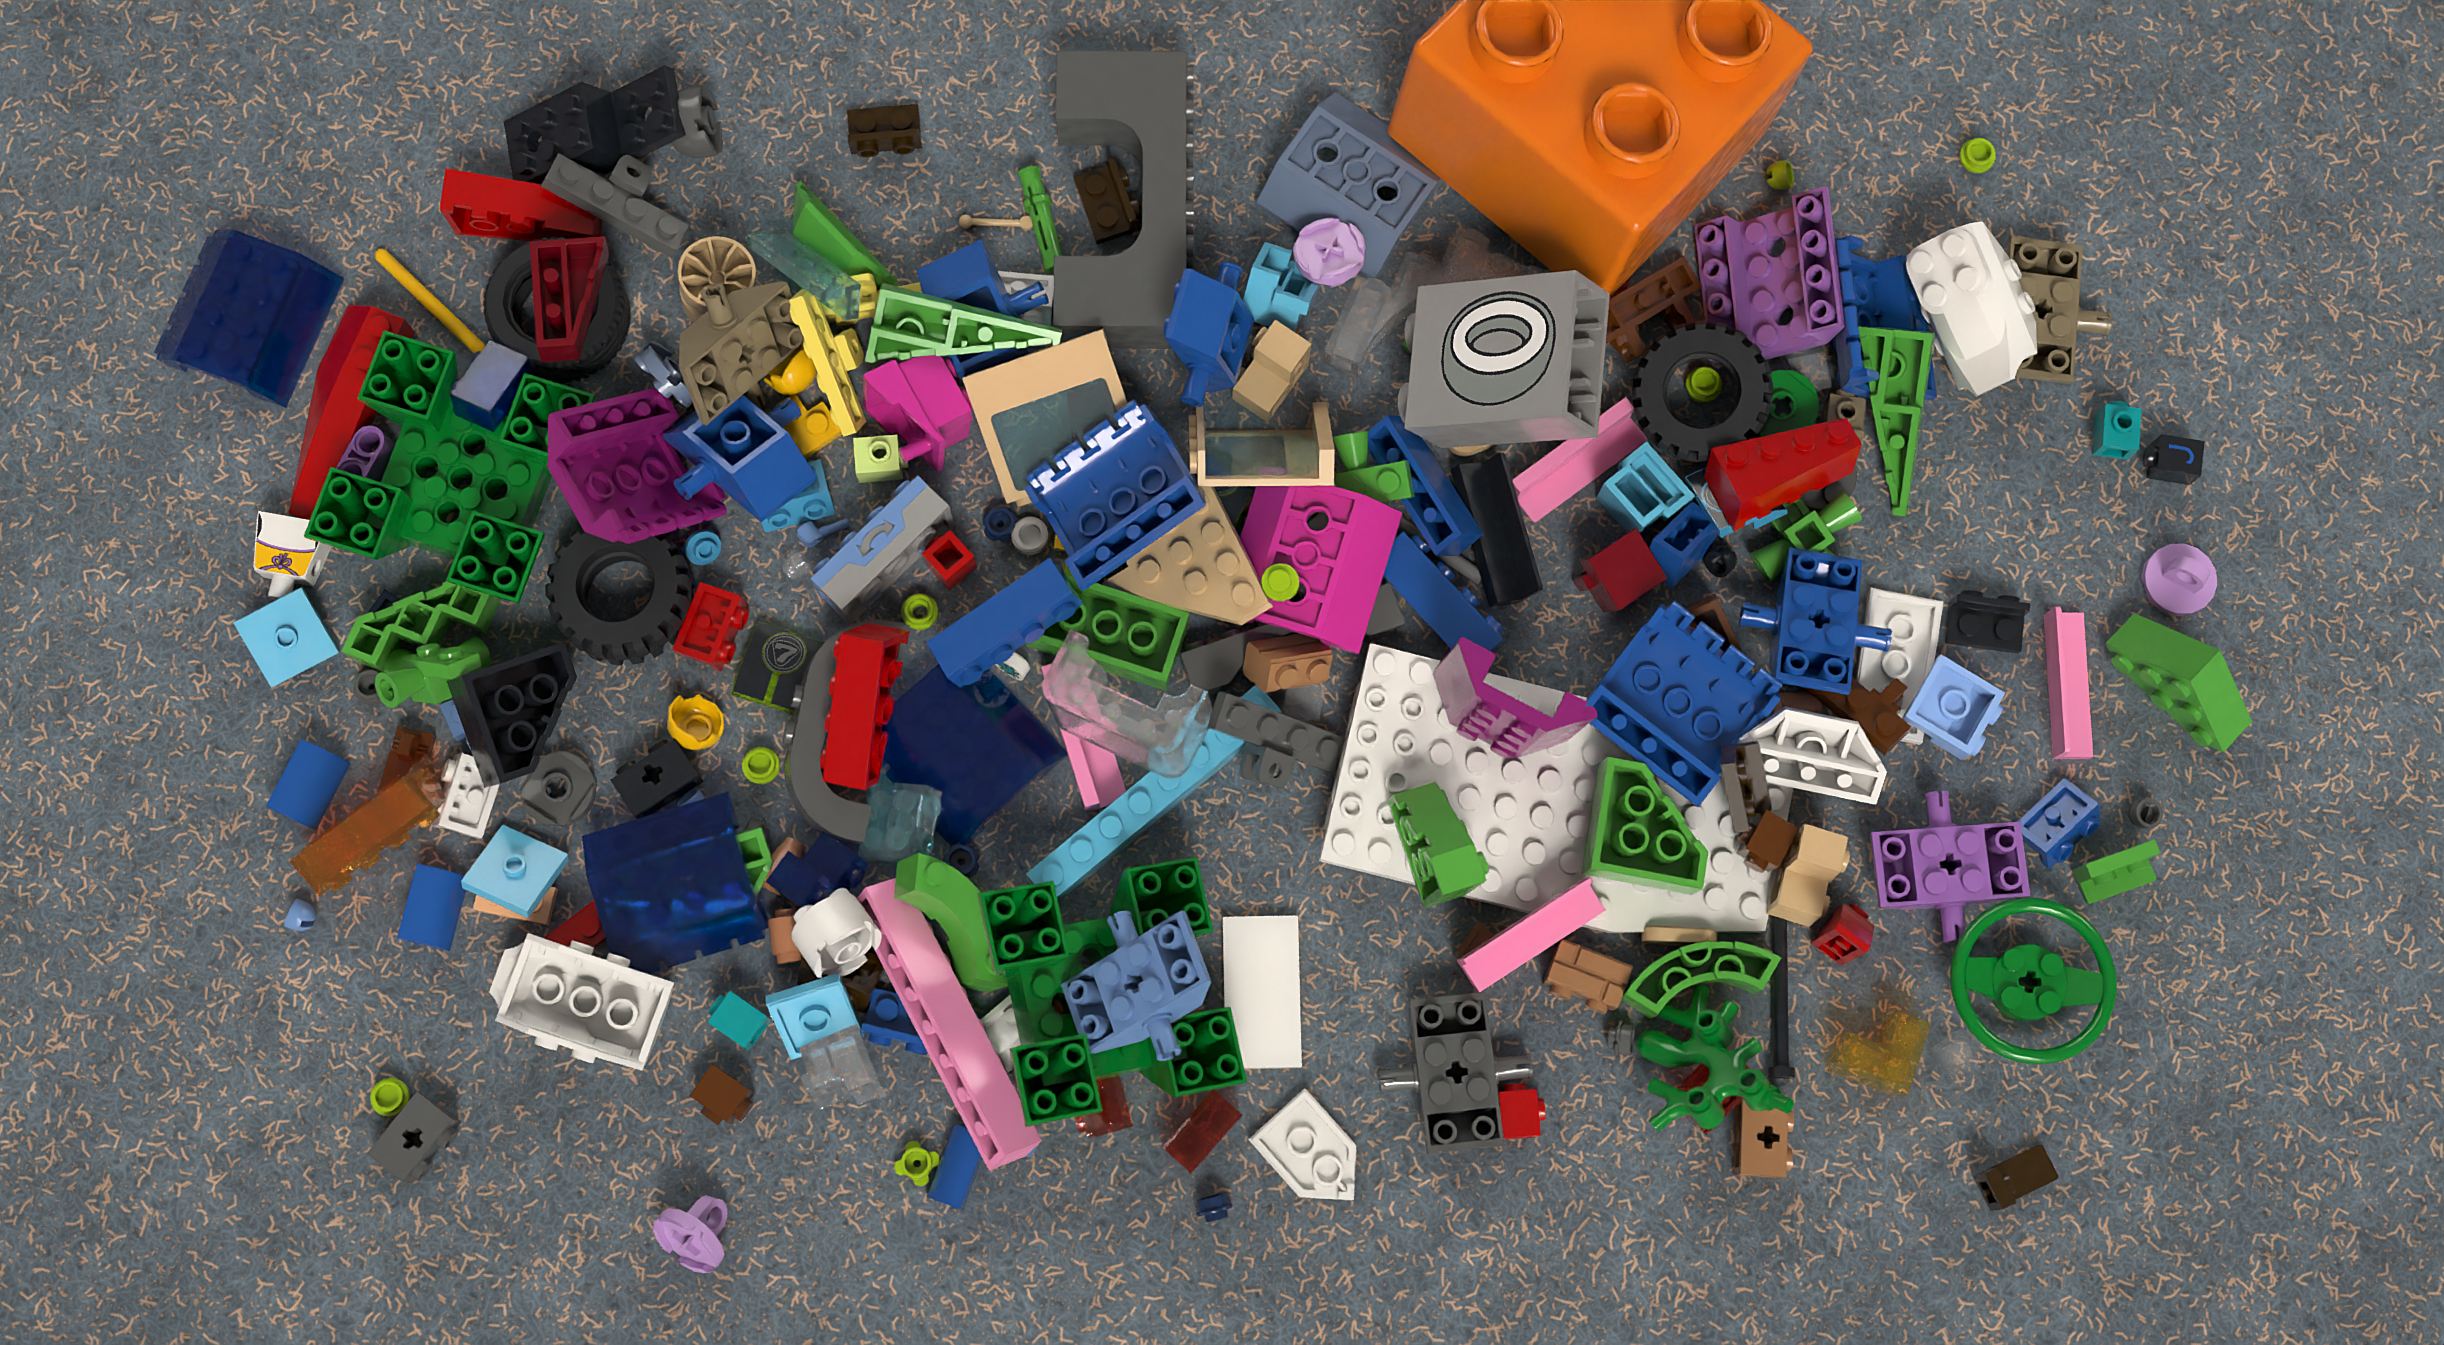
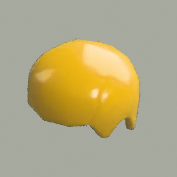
M803 343L764 378V381L780 394L794 395L806 390L814 381L817 370L813 360L806 355Z
M700 694L689 699H683L679 695L668 707L667 730L671 738L675 739L681 747L690 750L705 749L715 745L720 740L724 731V715L715 703L703 699Z

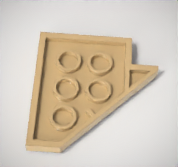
M1201 486L1205 494V507L1127 560V568L1102 582L1104 586L1176 609L1238 625L1245 624L1273 607L1270 598L1263 591L1261 580L1214 486Z

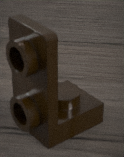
M2039 1144L1973 1175V1178L1990 1211L2005 1209L2015 1204L2016 1199L2057 1180L2058 1174L2043 1145Z

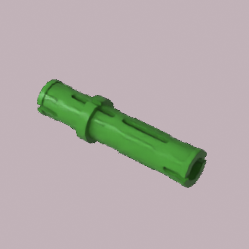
M1028 166L1017 173L1025 196L1023 206L1024 210L1030 214L1044 265V272L1053 274L1054 256H1063L1050 210L1052 200L1051 196L1045 192L1040 167Z

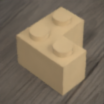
M1274 320L1269 329L1262 327L1254 338L1252 345L1255 348L1251 354V357L1254 359L1247 369L1244 367L1240 368L1236 385L1233 387L1232 392L1233 400L1266 422H1269L1309 366L1312 343L1277 320Z
M1804 824L1799 828L1777 869L1766 914L1808 927L1821 917L1823 918L1830 904V896L1826 895L1828 883H1831L1839 873H1843L1849 862L1850 852L1846 850L1848 837L1808 824Z

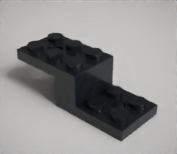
M664 65L612 92L579 82L503 121L513 180L535 184L544 181L558 153L585 168L608 174L613 171L619 159L624 155H630L638 159L685 136V129L679 115V94L674 69ZM651 106L652 111L649 113L646 121L645 114L647 109ZM542 136V141L539 143L537 148L538 140Z

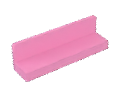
M1626 397L1600 415L1598 437L1568 439L1512 480L1519 505L1532 522H1538L1646 442V436L1630 418L1635 408Z
M2055 606L2044 615L2053 759H2091L2093 757L2084 613H2062L2061 607Z
M1056 663L1042 666L1043 678L1085 811L1088 813L1107 807L1125 793L1126 789L1087 666L1080 663L1058 669Z
M1592 878L1581 879L1459 958L1457 962L1477 992L1483 991L1606 911L1590 886L1594 882Z

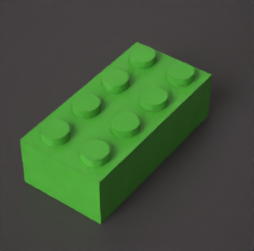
M1065 573L1083 604L1076 608L1075 613L1070 618L1054 623L1045 630L1038 640L1026 643V646L1167 691L1189 626L1190 613L1098 583H1094L1082 591L1073 575Z

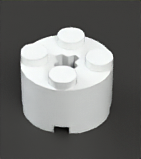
M845 888L835 890L828 898L823 899L814 906H803L794 915L796 924L792 931V941L819 978H822V974L830 976L839 973L841 977L850 974L868 960L864 954L871 946L876 951L881 943L882 935L880 930L859 900Z

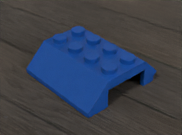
M1848 235L1842 238H1834L1845 327L1833 338V345L1837 351L1838 359L1837 379L1841 386V391L1870 399L1871 393L1868 382L1878 380L1879 374L1877 371L1864 368V357L1858 326L1900 328L1929 332L1928 322L1923 317L1920 309V301L1907 272L1906 256L1898 255L1877 263L1849 252L1863 247V239ZM1932 358L1925 400L1937 398Z
M1135 399L1113 414L1120 425L1115 429L1106 418L1083 435V438L1090 446L1088 449L1085 450L1080 442L1075 440L1054 455L1053 459L1059 466L1057 471L1046 461L1026 475L1031 485L1024 489L1032 504L1046 515L1069 556L1064 561L1082 591L1206 506L1204 490L1201 486H1198V480L1195 475L1190 474V467L1173 438L1151 408L1145 403L1139 406Z
M1674 600L1668 608L1660 604L1594 687L1586 699V706H1592L1597 710V717L1589 722L1592 727L1635 760L1645 763L1653 774L1696 807H1699L1721 778L1719 776L1722 772L1720 766L1721 746L1738 744L1740 737L1755 728L1761 719L1769 716L1781 700V695L1777 691L1783 683L1775 679L1774 676L1762 667L1753 675L1750 672L1755 665L1752 659L1732 644L1723 652L1720 646L1724 643L1725 639L1702 621L1695 628H1692L1689 624L1695 616Z

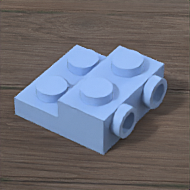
M1939 655L1902 719L1931 736L1930 742L1963 760L1970 755L1975 756L1982 748L1986 740L1982 733L1988 723L1993 725L2000 716L2004 706L1999 703L2005 692L1945 656Z

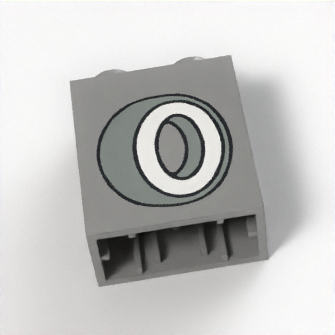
M1576 270L1418 286L1416 312L1411 313L1405 323V340L1412 355L1409 382L1401 386L1398 394V410L1402 421L1405 423L1404 428L1440 448L1598 437L1610 293Z

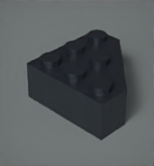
M565 642L447 681L484 788L535 772L541 759L539 756L547 738L551 737L562 712L560 709L567 693L572 690L577 679Z

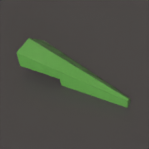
M882 283L865 362L872 363L878 360L898 358L899 360L930 355L946 356L989 352L995 349L1014 347L1020 349L1046 344L1059 345L1062 329Z
M1858 326L1864 357V368L1877 371L1879 374L1878 380L1868 383L1880 450L1882 451L1886 470V481L1889 485L1893 506V515L1906 517L1935 332Z

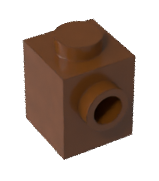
M1766 809L1757 814L1752 823L1750 822V831L1739 833L1737 841L1741 844L1736 854L1745 858L1743 862L1749 868L1764 873V871L1770 872L1779 868L1799 828Z
M714 1064L710 1066L689 1095L704 1106L700 1113L717 1125L722 1120L730 1124L735 1119L742 1121L754 1104L750 1100L754 1092Z

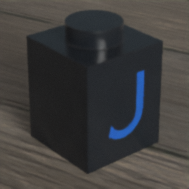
M2161 434L2150 445H2147L2144 451L2143 466L2148 467L2147 478L2191 485L2202 474L2205 441Z

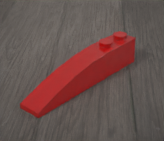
M347 306L317 369L288 511L289 514L301 519L310 520L330 467H337L356 432L365 426L372 425L377 411L357 398L383 331L413 338L415 331L404 318L373 306Z

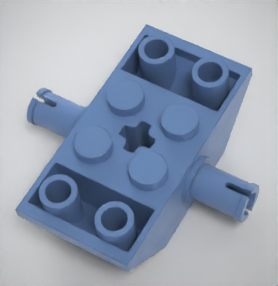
M1125 910L1114 913V917L1110 916L1107 922L1111 927L1118 947L1116 951L1061 984L1078 1035L1086 1034L1090 1054L1140 1042L1150 1036L1157 1060L1165 1061L1172 1059L1174 1054L1179 1055L1181 1053V1048L1178 1046L1171 1023L1201 1006L1211 984L1210 976L1186 912L1179 911L1140 936L1137 934L1130 911Z

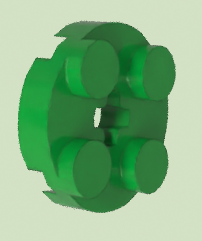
M1772 371V402L1775 398L1783 400L1787 396L1792 400L1789 404L1792 412L1789 415L1781 413L1777 416L1774 413L1776 406L1772 403L1768 419L1758 434L1763 437L1814 425L1818 417L1819 399L1811 381L1796 371Z

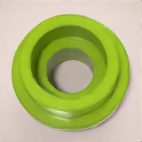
M916 593L909 596L903 602L901 615L905 624L910 625V628L925 630L936 622L938 606L931 596L924 593ZM916 607H925L927 609L926 615L922 618H916L913 615Z

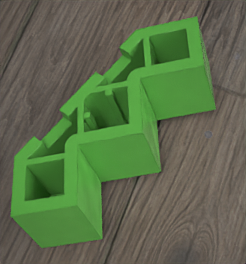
M446 581L440 587L425 593L421 591L392 603L393 606L357 617L341 652L357 663L385 672L384 665L388 655L392 651L399 649L402 641L417 647L433 643L439 644L440 647L452 621L486 634L501 600L498 597Z

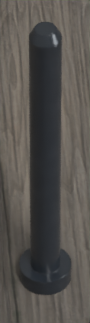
M1772 916V953L1781 957V960L1773 972L1774 1067L1768 1068V1078L1793 1079L1795 1078V1068L1789 1067L1787 920Z

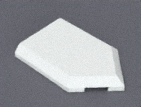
M1304 1088L1248 1140L1299 1197L1354 1200L1356 1145Z

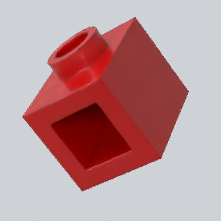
M951 530L943 536L939 535L931 540L922 553L925 565L949 591L977 568L974 556Z
M1526 1083L1503 1085L1504 1091L1498 1092L1504 1140L1537 1138L1541 1136L1540 1121H1545L1546 1113L1544 1099L1537 1098V1089L1527 1090Z

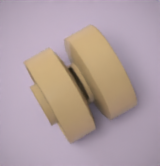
M713 236L700 239L685 250L678 264L680 301L684 313L694 323L708 311L701 292L703 289L707 290L706 286L710 284H722L725 288L726 296L732 291L756 286L755 263L744 246L726 237Z

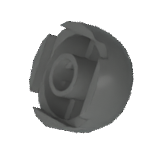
M695 85L678 90L679 115L686 135L671 142L672 146L680 154L691 158H708L718 155L723 149L721 121L715 123L712 110H718L710 89L707 85Z

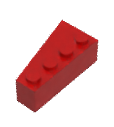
M445 168L439 210L456 235L523 241L541 240L544 237L549 239L551 237L574 239L601 236L603 220L541 187V184Z
M1846 417L1714 447L1710 452L1704 478L1734 532L1744 527L1745 522L1754 517L1761 519L1771 514L1773 508L1785 502L1789 505L1799 500L1801 494L1811 489L1817 491L1852 474L1862 443Z
M865 623L841 633L840 637L836 640L833 652L834 658L837 659L836 673L832 676L829 685V694L833 696L832 706L825 720V732L828 733L827 747L824 748L820 759V767L824 769L823 782L866 790L879 782L888 739V733L882 731V727L888 723L891 714H893L895 700L889 695L890 689L896 677L901 676L903 662L897 661L900 643L907 644L910 631Z

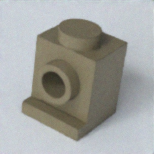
M1841 389L1836 390L1835 394H1829L1824 401L1822 423L1845 418L1841 411L1851 412L1852 417L1847 419L1861 442L1864 438L1863 426L1866 399L1858 398L1857 395L1841 391Z

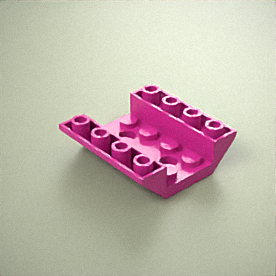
M1261 472V473H1260V476H1283V475H1287V474H1281V473H1267V472ZM1256 486L1240 540L1261 581L1264 572L1270 566L1278 563L1287 564L1297 572L1300 583L1306 587V595L1298 602H1291L1289 600L1279 602L1270 599L1273 607L1248 622L1253 623L1256 620L1320 639L1324 645L1359 655L1403 513L1366 495L1335 486ZM1315 512L1325 513L1329 519L1328 525L1320 531L1310 529L1307 524L1310 515Z

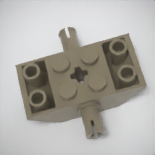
M2011 236L2006 254L2017 263L2022 276L2019 282L2023 292H2027L2033 300L2035 311L2032 314L2036 321L2037 354L2022 361L2015 377L2072 384L2074 379L2077 331L2107 336L2112 326V322L2108 321L2112 319V313L2080 309L2079 296L2083 245Z
M779 281L730 292L727 296L724 286L719 283L706 286L707 290H702L701 295L708 311L680 334L679 369L701 424L708 425L742 395L759 409H762L761 406L766 405V399L763 396L758 381L801 346L804 340L799 325L794 323L790 315L789 300L792 298V294L787 282Z

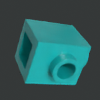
M2112 401L2105 404L2095 413L2092 455L2126 460L2131 458L2139 450L2142 408L2130 407L2129 403L2123 401Z
M729 991L726 996L720 995L714 1001L708 1011L711 1017L707 1023L746 1050L751 1051L772 1020Z

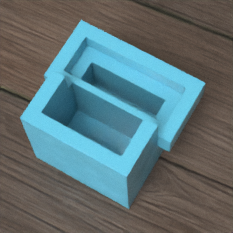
M1265 242L1252 266L1243 302L1254 317V322L1270 327L1274 320H1277L1295 332L1302 316L1307 315L1321 284L1310 281L1300 273L1296 263L1290 260L1291 250Z
M1646 441L1619 463L1617 467L1619 471L1603 484L1596 499L1624 531L1637 528L1642 536L1661 519L1665 522L1692 501L1695 495Z

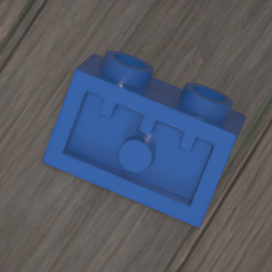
M2064 778L2017 821H2021L2023 841L2042 856V864L2050 869L2057 862H2064L2073 852L2074 846L2083 837L2089 838L2096 832L2100 825L2099 803Z
M876 988L871 998L866 1021L862 1023L861 1031L869 1035L868 1042L890 1047L891 1040L905 1043V1051L927 1056L928 1052L898 994Z

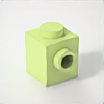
M898 435L853 438L855 472L859 483L903 479L902 468H909V461L904 463L900 457L898 449L904 446H900Z

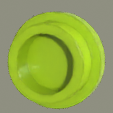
M1974 138L1968 140L1962 146L1959 159L1966 170L1979 174L1988 171L1993 166L1996 152L1988 140Z
M1698 367L1689 373L1685 382V388L1693 400L1707 403L1716 399L1721 392L1722 380L1719 374L1712 368Z
M1278 563L1270 566L1264 572L1261 584L1263 591L1270 599L1282 602L1291 599L1297 593L1300 581L1297 572L1291 566Z
M756 747L745 755L742 762V770L751 782L767 784L777 777L780 771V761L776 753L771 749Z
M396 1078L380 1080L373 1087L370 1095L373 1109L380 1115L388 1117L398 1115L410 1100V1092L407 1085Z

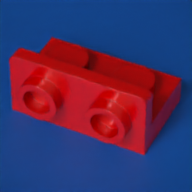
M700 582L672 650L676 654L708 664L714 670L721 672L724 664H729L734 656L736 644L733 642L738 630H743L748 622L750 614L749 609H747L748 603L741 595Z

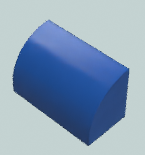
M1691 502L1652 540L1650 546L1651 553L1667 577L1663 582L1671 589L1711 550L1717 536L1715 528L1702 508L1694 502Z
M301 739L266 807L316 830L351 763Z
M417 864L397 938L413 944L450 951L466 892L461 884L464 876L451 871Z
M954 1124L927 1194V1198L962 1211L982 1161V1156L966 1127Z

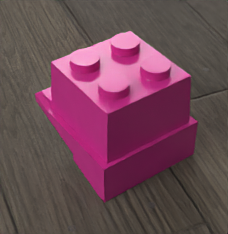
M935 355L919 356L897 364L896 360H892L863 374V407L865 411L889 435L897 434L908 444L898 449L904 463L920 456L936 472L943 470L945 449L968 437L970 422L973 421L971 416V409L973 407L965 388L960 390L954 380L957 374L949 358L943 359L942 356Z

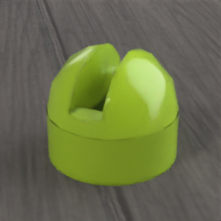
M1788 159L1777 161L1766 170V175L1773 176V178L1767 180V184L1771 188L1776 190L1793 188L1794 173Z

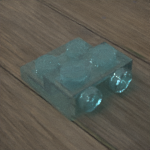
M905 783L873 785L868 805L872 806L865 841L859 847L858 857L866 860L897 863L917 853L930 856L934 847L933 836L937 816L941 810L940 800L942 792L927 785Z

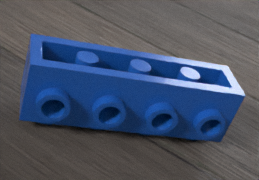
M1386 415L1368 431V449L1378 465L1409 460L1415 497L1401 499V502L1435 556H1458L1484 535L1424 439L1405 429V423L1400 416Z
M1403 531L1394 540L1384 573L1385 578L1451 649L1461 637H1464L1495 653L1506 643L1505 639L1501 636L1505 629L1491 614L1486 618L1481 615L1476 609L1480 602L1466 587L1462 591L1457 589L1451 582L1455 575L1441 560L1436 565L1426 555L1431 549L1417 534L1410 538Z
M1048 558L926 643L946 677L961 688L964 685H970L978 681L983 672L994 664H1001L1010 659L1014 653L1013 651L1025 643L1038 640L1045 630L1054 623L1070 618L1075 613L1076 608L1081 606L1083 602L1063 570L1051 558Z

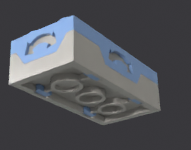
M919 476L911 482L909 480L904 481L893 493L894 499L885 507L879 506L873 510L866 520L868 524L858 533L853 531L847 535L839 546L841 550L831 559L826 557L821 560L813 570L814 575L810 579L819 597L848 625H851L922 556L925 547L931 540L939 535L943 536L954 526L949 505Z

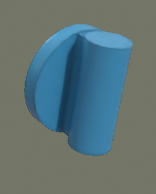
M710 526L705 529L692 533L687 538L685 544L680 547V550L693 564L707 565L713 562L720 554L721 541Z

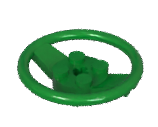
M2030 897L2016 898L2003 901L1986 909L1964 930L1955 947L1951 961V992L1954 1004L1963 1023L1975 1038L1988 1049L2016 1062L2037 1065L2061 1062L2081 1053L2103 1032L2114 1009L2117 994V977L2113 958L2104 939L2082 915L2063 904L2051 900ZM2018 913H2041L2067 923L2085 939L2095 955L2100 973L2064 966L2063 960L2059 955L2034 944L2017 945L1999 954L1996 958L1969 957V954L1978 937L1996 921ZM2026 975L2033 981V988H2030L2028 992L2024 991L2025 986L2019 985V979L2026 977ZM1967 991L1991 999L2003 1016L2018 1022L2042 1019L2057 1012L2060 1007L2098 1005L2087 1027L2072 1040L2052 1048L2028 1049L2012 1045L1992 1033L1975 1013Z

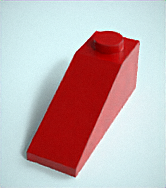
M1843 903L1836 907L1811 944L1842 966L1867 953L1871 947L1875 926L1867 920L1869 916L1861 908L1853 904L1847 906Z

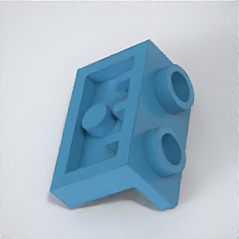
M821 459L808 462L817 480L761 522L765 532L783 529L835 514Z

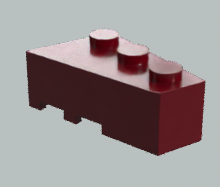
M605 236L530 241L536 347L542 362L580 360L609 256Z

